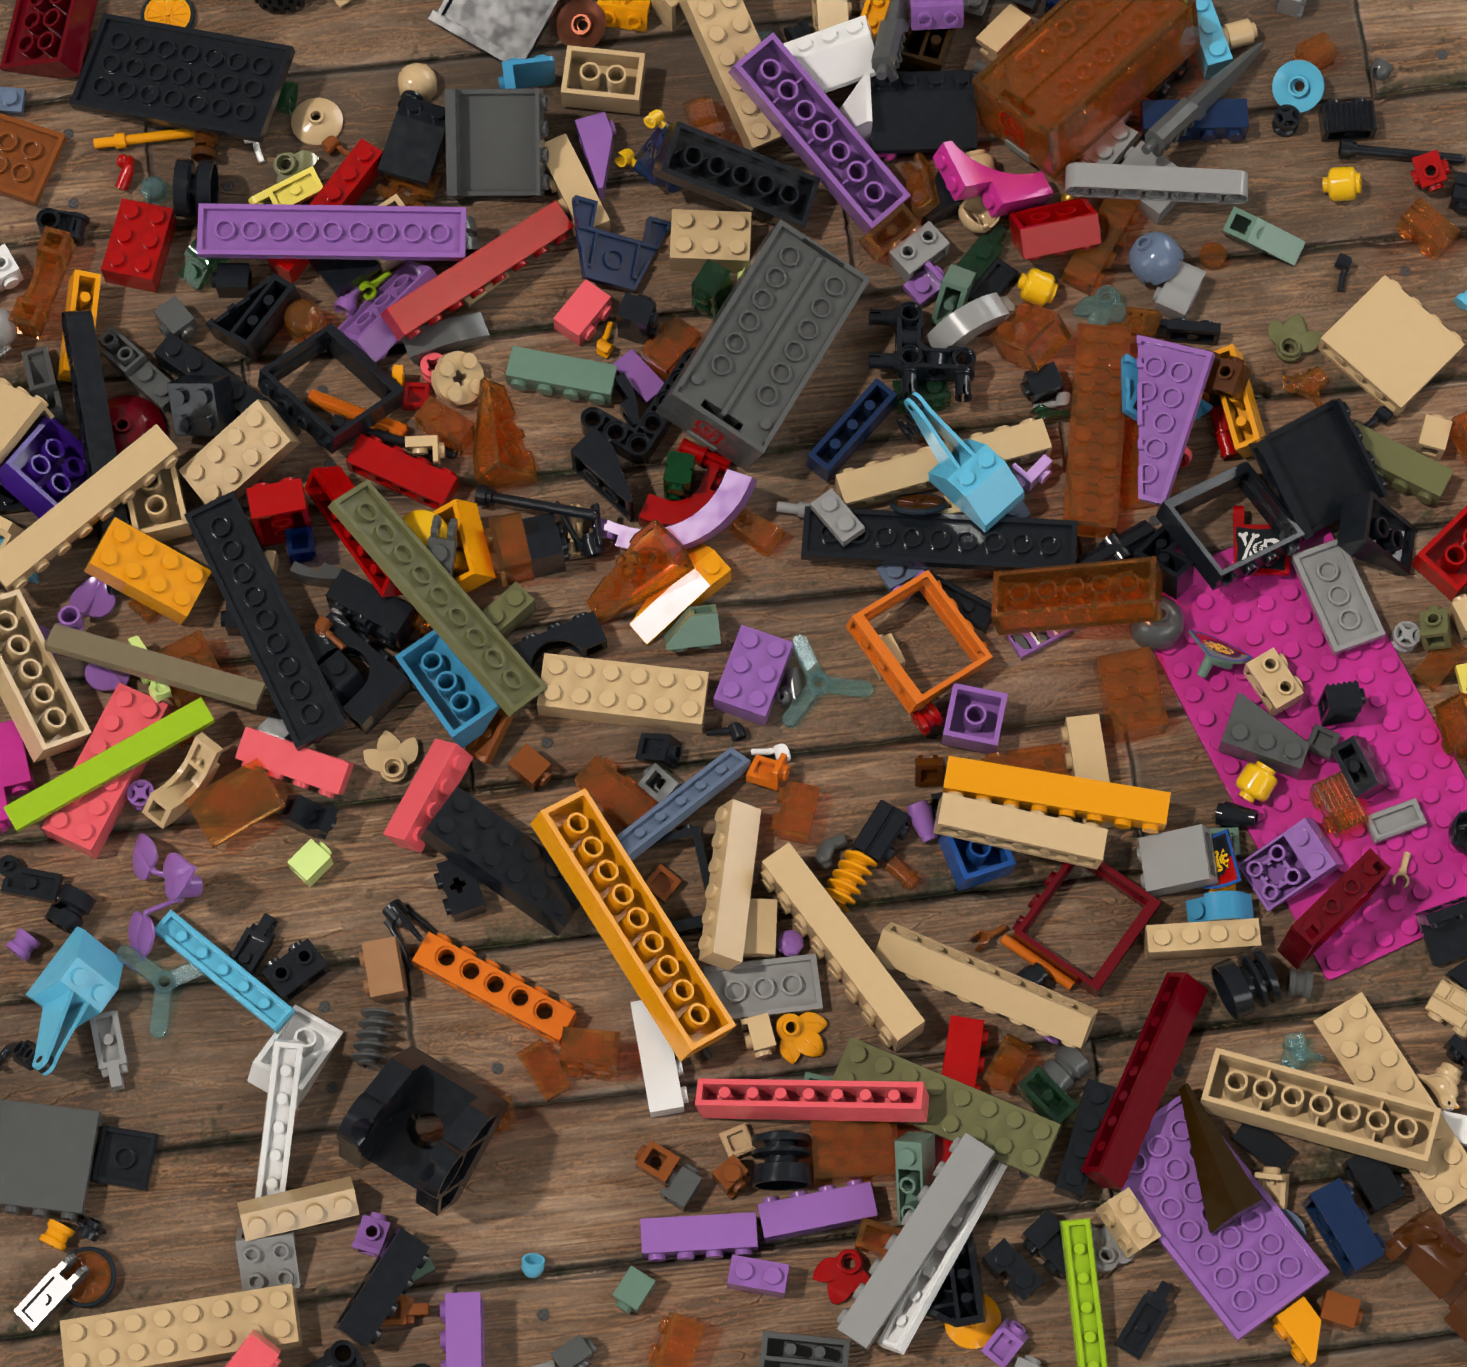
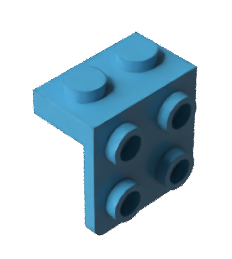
M537 55L534 58H511L507 61H502L503 76L498 77L499 89H519L556 83L553 56Z

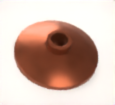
M571 0L562 7L556 21L557 34L566 46L593 48L601 41L605 34V14L602 8L592 0ZM584 21H586L588 23L587 29L582 30L581 24Z

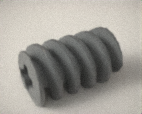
M365 1008L361 1010V1016L365 1019L358 1022V1026L363 1030L356 1032V1037L360 1041H356L353 1044V1048L358 1052L352 1053L350 1057L360 1067L381 1071L383 1066L378 1064V1061L387 1060V1056L380 1051L390 1048V1045L383 1042V1039L392 1038L393 1036L385 1030L388 1027H395V1023L388 1020V1017L397 1015L381 1008Z

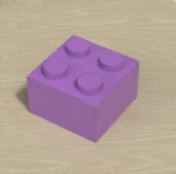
M953 683L941 744L996 755L1008 694Z

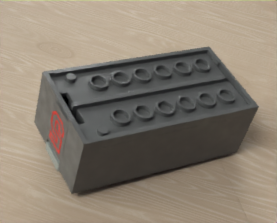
M780 219L759 245L655 412L684 430L685 434L703 446L709 447L713 452L716 451L746 471L765 452L871 278Z

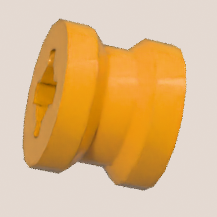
M49 1219L47 1222L48 1228L45 1233L40 1235L39 1240L56 1250L65 1252L67 1248L66 1242L68 1238L73 1237L75 1231L53 1219Z

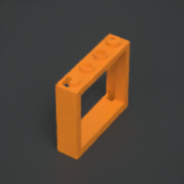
M929 570L851 616L845 626L909 715L953 688V683L959 684L985 668L993 657L986 648L987 644L981 641L974 632L971 622L963 617L958 610L956 602L948 597L942 589L941 582L937 581ZM918 591L922 593L973 662L921 694L869 623L872 619Z

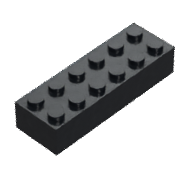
M679 121L667 125L652 172L654 177L740 211L752 212L753 216L773 224H777L782 219L797 230L806 227L821 179Z
M458 786L420 838L556 936L561 933L581 905L546 848Z

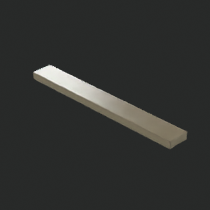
M54 623L44 644L46 651L253 710L257 709L265 690V683L56 623Z

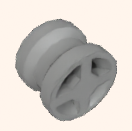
M1410 621L1398 623L1390 637L1396 652L1401 654L1412 652L1420 640V629L1415 623Z

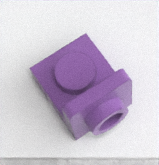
M927 261L924 264V270L905 283L903 290L914 302L922 307L938 295L945 274L939 266H933L930 261Z
M1006 1318L981 1351L1000 1367H1006L1029 1338V1335L1025 1333L1026 1329L1015 1320L1010 1321Z

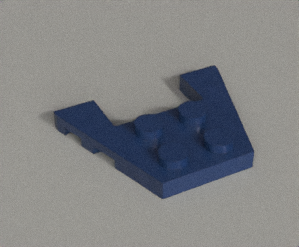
M575 195L572 197V208L582 279L626 292H634L649 267L655 252L659 249L664 236L669 231L671 222L649 216L646 219L643 241L594 228L598 201Z

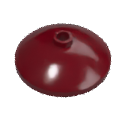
M122 395L107 400L117 455L156 424L167 435L166 423L162 413L147 399L134 395ZM121 424H128L125 429H119Z

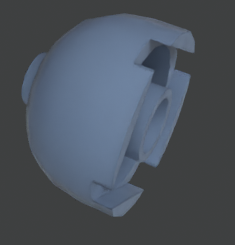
M1158 231L1149 232L1138 238L1130 248L1129 265L1133 274L1142 284L1146 285V283L1151 282L1153 285H1159L1177 273L1179 270L1177 264L1180 259L1183 262V250L1170 235Z

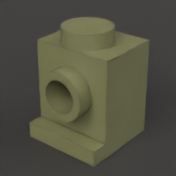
M1433 605L1429 606L1426 611L1420 612V638L1424 651L1452 648L1451 619L1447 608L1443 609L1440 606Z

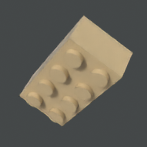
M257 399L178 471L205 504L232 491L235 492L239 499L247 492L246 488H251L302 442L269 401Z

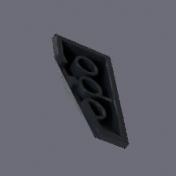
M337 650L319 665V668L344 719H346L347 717L342 708L363 688L366 681L340 650ZM277 708L258 727V730L292 741Z

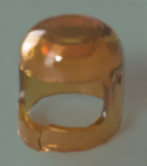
M300 299L292 302L284 314L288 333L297 344L306 340V335L317 330L322 320L324 327L328 325L320 308L310 300Z

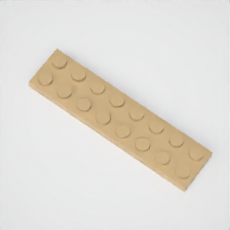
M1362 992L1313 1021L1353 1085L1436 1107ZM1441 1113L1426 1172L1408 1169L1433 1210L1440 1214V1216L1467 1200V1153Z

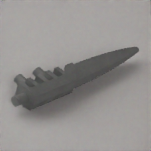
M890 0L885 20L880 22L871 59L872 69H874L879 80H884L888 77L890 82H894L899 78L896 69H899V63L903 60L900 51H903V43L906 40L904 32L909 30V23L907 22L910 12L909 0Z
M1263 42L1257 43L1225 66L1190 97H1183L1147 131L1144 136L1145 144L1141 147L1142 152L1146 155L1153 152L1157 157L1162 156L1164 150L1167 151L1172 142L1176 143L1180 135L1183 136L1186 133L1188 127L1191 129L1194 126L1195 120L1200 121L1205 117L1206 111L1233 85L1263 48Z

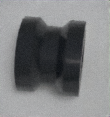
M803 18L798 20L796 25H789L783 30L788 42L813 33L809 24Z
M1290 104L1278 107L1272 121L1273 131L1281 137L1293 136L1301 119L1299 110Z

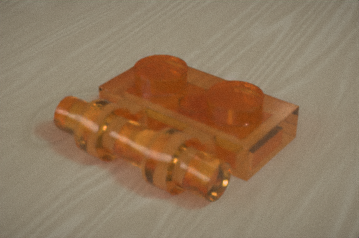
M434 172L428 187L384 174V181L390 183V185L387 187L379 183L375 193L383 196L384 200L397 194L405 206H427L419 201L423 198L431 202L443 182V177ZM400 188H401V189L406 190V191H408V192H410V193H412V194L409 195V196H406V195L400 193L399 190H400Z

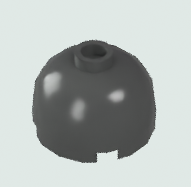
M1153 595L1145 597L1135 606L1130 615L1129 627L1131 636L1139 646L1148 651L1170 649L1178 643L1184 631V616L1181 608L1174 600L1166 596Z

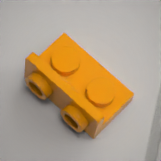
M597 0V4L605 14L606 27L646 32L651 0Z

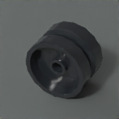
M177 159L173 174V206L175 215L177 217H191L195 208L198 214L199 203L218 204L219 173L216 160L201 159L196 169L192 159Z

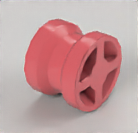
M434 352L426 354L420 363L423 379L427 383H431V385V374L435 367L430 365H436L437 360L442 356Z

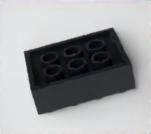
M974 70L897 72L899 78L894 82H890L888 77L884 80H879L876 76L870 77L872 103L871 147L876 154L936 152L943 142L953 141L963 152L977 150Z

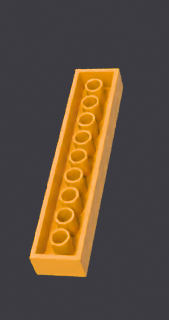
M586 788L541 810L530 823L679 1061L687 1059L724 1038L736 1027V1024Z

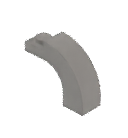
M997 292L977 298L955 310L939 322L925 337L932 348L964 347L982 332L997 326L1014 324L1020 316L1014 304L1007 296L999 297Z

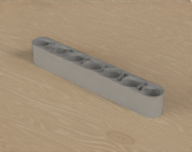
M1074 162L1065 167V193L1073 197L1243 204L1248 201V173L1242 170Z

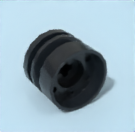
M1256 946L1248 949L1247 954L1244 952L1238 954V966L1232 959L1228 958L1211 967V975L1218 995L1228 1013L1236 1020L1254 1013V1000L1260 1007L1265 1008L1269 1005V1001L1276 1003L1282 998L1276 973L1265 954Z
M774 1130L753 1135L752 1146L756 1147V1149L752 1150V1157L764 1160L765 1162L752 1166V1187L770 1191H790L811 1187L812 1166L799 1162V1160L811 1156V1149L805 1148L811 1145V1135L790 1130Z

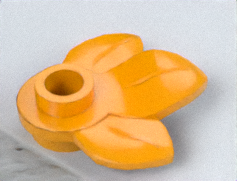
M805 1012L799 1016L793 1013L780 1016L776 1022L775 1030L780 1038L779 1050L782 1057L789 1063L794 1064L800 1054L809 1057L822 1056L824 1046L818 1033L828 1025L827 1021L822 1016L813 1012ZM788 1022H792L795 1026L792 1033L786 1030Z

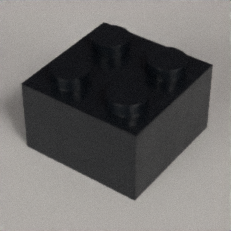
M183 375L167 383L175 436H217L236 419L230 375Z

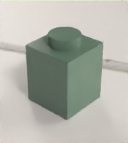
M630 1266L612 1294L613 1299L617 1301L615 1306L626 1314H630L633 1311L638 1315L655 1288L656 1281L635 1267Z

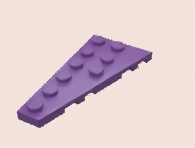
M1137 335L1138 499L1142 502L1161 506L1162 502L1170 497L1215 354L1211 351Z

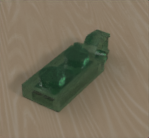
M999 224L990 235L984 233L956 265L976 273L972 287L996 257L999 258L1001 255V251L1004 248L1001 242L1006 237L1007 229Z

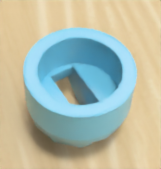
M528 1253L522 1257L521 1268L528 1278H536L543 1273L545 1258L542 1255Z

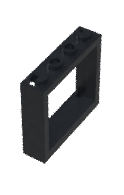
M332 323L260 369L258 387L263 395L270 397L283 413H287L293 418L302 430H306L319 446L324 447L331 454L401 407L405 389ZM325 350L332 354L381 399L335 432L279 382Z
M1248 461L1164 500L1156 514L1157 519L1188 559L1194 562V567L1212 590L1221 586L1229 587L1239 577L1243 575L1249 577L1259 567L1264 565L1267 567L1271 566L1280 557L1293 555L1299 550V544L1305 535ZM1239 487L1281 541L1221 569L1180 515Z
M692 824L679 826L676 828L677 831L668 832L648 848L693 839L704 891H706L710 872L708 871V863L699 826L693 827ZM702 915L671 922L680 937L703 931Z

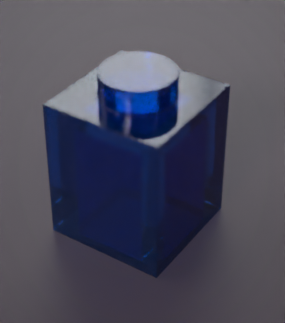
M313 526L285 529L287 552L291 566L294 561L302 565L318 563L317 543Z

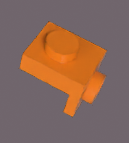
M781 753L778 761L756 754L746 774V782L777 791L781 782L786 781L790 773V765H787V754Z

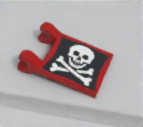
M1244 506L1233 507L1234 563L1281 541L1269 524H1244ZM1284 555L1271 566L1267 567L1264 565L1259 567L1251 576H1289V556Z

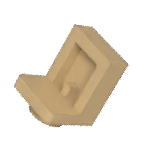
M1264 1166L1263 1171L1255 1172L1254 1178H1258V1182L1280 1209H1287L1290 1174L1281 1173L1280 1167Z

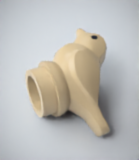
M1442 1062L1440 1067L1436 1068L1435 1074L1424 1075L1416 1073L1420 1082L1426 1084L1438 1099L1442 1110L1449 1112L1460 1107L1456 1102V1098L1459 1093L1457 1085L1461 1081L1462 1072L1450 1063Z

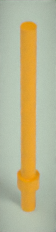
M179 128L128 135L122 132L114 133V136L94 138L93 142L95 149L108 147L122 149L127 148V145L193 138L195 131Z

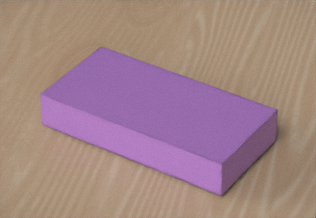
M630 349L613 363V365H617L618 375L623 372L625 373L633 391L646 405L651 403L664 382L633 349Z

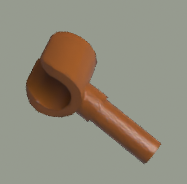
M328 136L322 141V148L329 155L335 150L346 157L350 153L335 136Z
M320 616L315 623L316 633L319 636L330 639L342 651L346 645L329 631L333 623L328 618Z
M1002 924L987 932L979 929L972 935L969 942L977 940L980 944L975 948V951L980 952L989 943L990 939L1006 931L1007 926Z

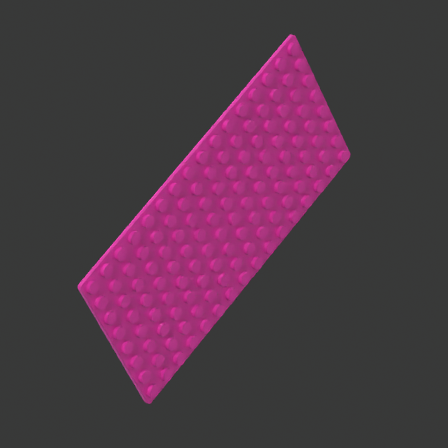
M1328 526L1313 533L1314 536L1301 541L1299 544L1300 548L1296 553L1335 540ZM1233 547L1212 556L1221 569L1234 564ZM1289 556V576L1245 577L1243 575L1229 587L1221 586L1212 590L1194 567L1193 584L1177 600L1151 584L1128 593L1126 601L1132 611L1141 600L1153 595L1166 596L1174 600L1181 608L1184 616V631L1178 643L1170 649L1155 650L1153 652L1232 802L1258 810L1256 827L1245 826L1257 850L1302 819L1314 818L1344 863L1342 867L1323 880L1285 902L1295 922L1370 848L1391 867L1375 894L1313 954L1325 979L1329 981L1422 939L1423 936L1415 913L1467 895V855L1459 853L1448 837L1450 823L1459 812L1467 810V780L1388 635L1385 634L1384 638L1333 656L1291 562V556ZM1189 630L1223 640L1253 657L1251 660L1273 647L1278 654H1283L1293 677L1297 676L1301 680L1304 694L1298 703L1273 717L1305 741L1308 740L1315 723L1321 725L1317 702L1327 684L1331 686L1333 683L1337 685L1338 682L1340 684L1343 682L1348 683L1349 681L1353 683L1356 680L1359 683V688H1363L1365 691L1366 703L1361 708V713H1358L1355 718V722L1323 727L1341 735L1337 745L1353 735L1365 737L1391 786L1368 800L1355 798L1333 753L1330 760L1327 761L1307 752L1297 778L1276 772L1274 776L1278 783L1266 801L1260 802L1255 799L1252 804L1239 796L1241 790L1236 786V780L1246 764L1250 762L1217 751L1238 691L1267 713L1269 711L1242 672L1246 663L1233 664L1230 670L1213 665L1206 678L1197 674L1206 654L1190 635ZM1416 798L1427 822L1426 825L1374 844L1363 821L1364 816ZM1404 852H1410L1411 856L1406 873L1409 877L1408 886L1403 889L1405 881L1402 877H1396L1395 885L1392 886L1391 879L1398 873Z

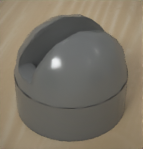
M1375 58L1370 69L1371 76L1376 80L1383 81L1390 76L1394 68L1387 61Z

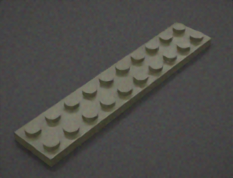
M368 479L331 502L328 506L331 512L509 717L548 688Z

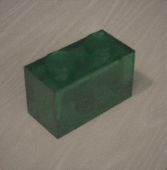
M707 259L691 284L692 306L698 313L704 316L710 315L714 318L731 292V271L710 259Z
M1038 1065L1017 1084L1015 1092L1038 1115L1059 1123L1061 1126L1078 1108V1105Z

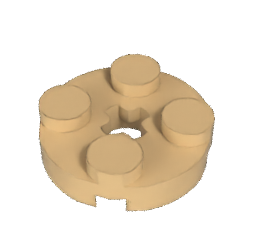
M454 351L442 355L437 360L438 363L435 366V370H432L431 382L439 398L445 399L451 405L459 406L471 403L479 394L483 393L485 389L484 373L474 354ZM456 371H458V373L462 375L463 380L461 385L459 384V382L453 381V377L456 376Z

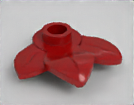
M845 1249L836 1258L823 1259L813 1273V1280L828 1283V1296L834 1305L847 1300L852 1292L856 1291L860 1283L862 1282L866 1285L870 1277L863 1270L864 1259L862 1255L854 1249ZM852 1259L855 1262V1266L852 1269H847L844 1266L845 1260Z

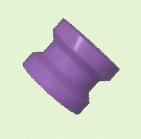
M142 779L135 780L129 785L126 794L135 810L143 811L150 793L154 791V787L150 782Z
M18 928L15 932V938L12 941H8L5 947L23 961L28 962L32 951L38 949L41 943L23 929Z

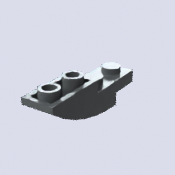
M111 325L97 338L99 352L145 399L154 403L166 413L171 408L167 383L171 382V380L149 362L144 353Z

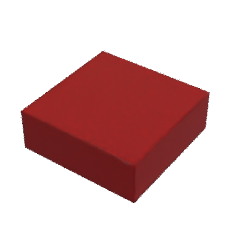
M404 382L403 410L430 411L431 383Z

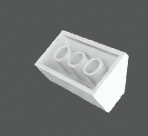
M865 15L783 43L824 93L859 82L863 75L870 73V77L876 76L871 63L875 38Z

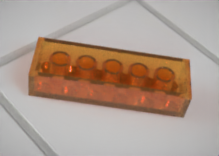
M1156 556L995 571L993 574L991 618L998 635L1161 621L1162 572Z

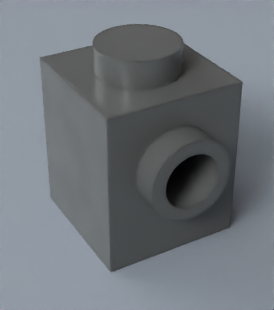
M176 296L154 311L156 319L160 324L158 329L165 338L171 332L181 340L186 341L198 329L195 318Z

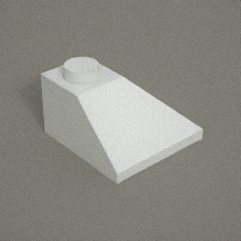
M870 73L863 75L839 109L868 145L871 144L872 132Z

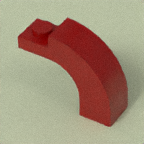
M710 462L699 488L686 499L670 501L649 493L639 515V526L646 529L664 528L693 516L709 502L723 480V476H720V465Z

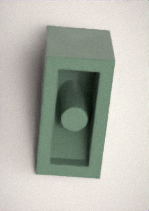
M953 264L950 265L942 280L930 323L937 325L952 312L967 303L975 279V272Z

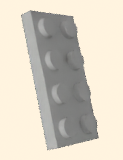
M1337 539L1293 554L1290 558L1333 656L1384 638L1386 634L1351 556L1337 545Z
M816 953L742 962L728 971L716 966H704L706 979L733 1021H740V1019L768 1013L769 1017L782 1016L787 1013L799 1014L823 1011Z

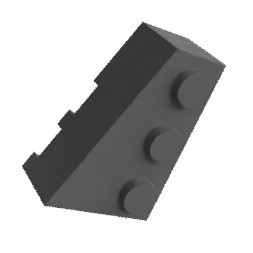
M1238 691L1217 751L1254 764L1258 760L1276 772L1297 778L1310 744Z
M763 1330L759 1367H848L850 1339Z

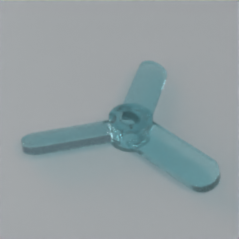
M801 634L793 637L791 640L793 642V650L807 678V685L782 716V722L787 728L797 726L818 697L826 693L868 697L872 694L873 686L869 681L827 676V674L822 672L807 638ZM815 681H821L823 685L817 687L813 683Z
M123 945L117 951L118 960L150 982L155 988L150 1033L155 1038H164L168 1032L172 991L175 987L204 974L189 962L169 971L162 970L132 947ZM167 977L170 980V984L167 987L160 986L159 980L161 978Z

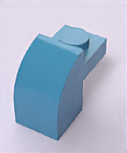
M1244 892L1204 893V897L1186 901L1188 922L1254 918L1252 895Z

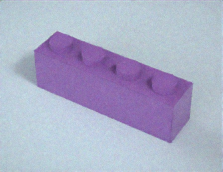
M857 1179L847 1182L846 1187L836 1188L835 1185H826L818 1188L819 1192L808 1194L807 1190L791 1193L790 1198L779 1199V1196H771L762 1199L763 1203L757 1205L764 1243L877 1220L878 1214L871 1182L864 1183L863 1179Z
M756 1212L640 1219L642 1257L648 1258L649 1262H662L668 1256H677V1260L695 1259L694 1255L706 1254L708 1259L722 1258L723 1253H735L738 1256L748 1257L752 1256L753 1251H758Z

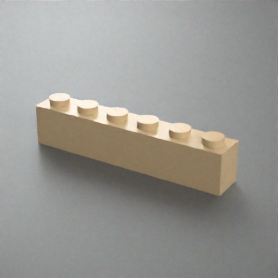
M943 792L938 802L933 830L935 834L1096 870L1103 861L1108 829L1100 828V825L1088 822L1082 824L1073 822L1071 818L1065 816L1056 818L1047 816L1044 812L1038 810H1031L1030 812L1020 810L1012 804L998 805L991 803L990 800L985 798H966L958 792Z
M735 799L720 806L715 814V821L717 823L712 839V859L708 867L710 877L705 891L707 900L706 908L702 915L703 931L698 944L700 950L699 961L727 971L743 961L761 809Z

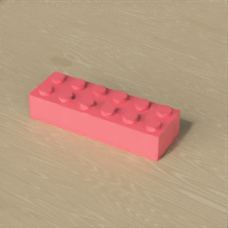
M118 683L74 767L172 713L169 705L162 701L156 703L151 696ZM148 761L49 815L41 827L45 835L97 859L128 800L127 788L132 782L139 780Z

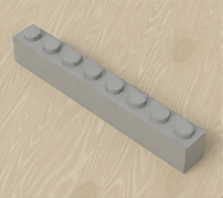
M965 1133L962 1138L959 1136L955 1138L948 1150L952 1153L946 1163L942 1160L932 1174L936 1177L930 1187L925 1185L917 1197L920 1203L914 1211L909 1209L900 1223L904 1226L898 1236L893 1234L884 1248L888 1250L882 1260L879 1258L875 1260L868 1272L872 1276L866 1285L862 1282L852 1296L856 1299L850 1309L845 1307L836 1320L840 1324L837 1330L867 1351L995 1157L994 1150L968 1133Z

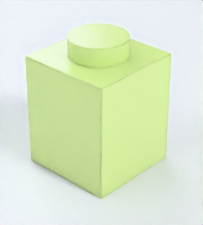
M310 839L287 863L289 868L304 883L311 887L333 865L330 856L332 852L323 842L320 841L317 844Z

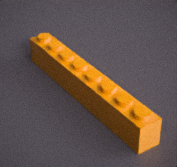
M948 756L942 794L943 792H958L964 797L971 799L985 798L990 800L991 803L998 805L1012 804L1019 809L1038 810L1046 815L1047 813L1058 814V817L1065 816L1072 820L1075 817L1086 819V822L1098 825L1103 824V822L1112 823L1114 827L1119 829L1142 828L1143 832L1149 834H1157L1159 831H1164L1171 792Z

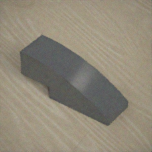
M478 312L444 319L431 327L429 325L420 327L422 331L411 340H408L407 337L402 340L409 358L414 364H418L426 354L434 352L444 355L459 351L491 336L482 313Z
M48 346L21 352L32 397H35V395L42 397L49 404L47 408L54 415L53 418L61 425L68 424ZM40 414L37 418L38 422L40 423L46 416Z

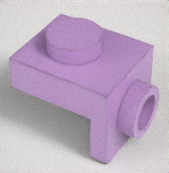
M1044 454L1027 472L1016 463L1010 467V470L1021 487L1030 492L1038 483L1043 484L1052 474L1050 471L1052 460Z

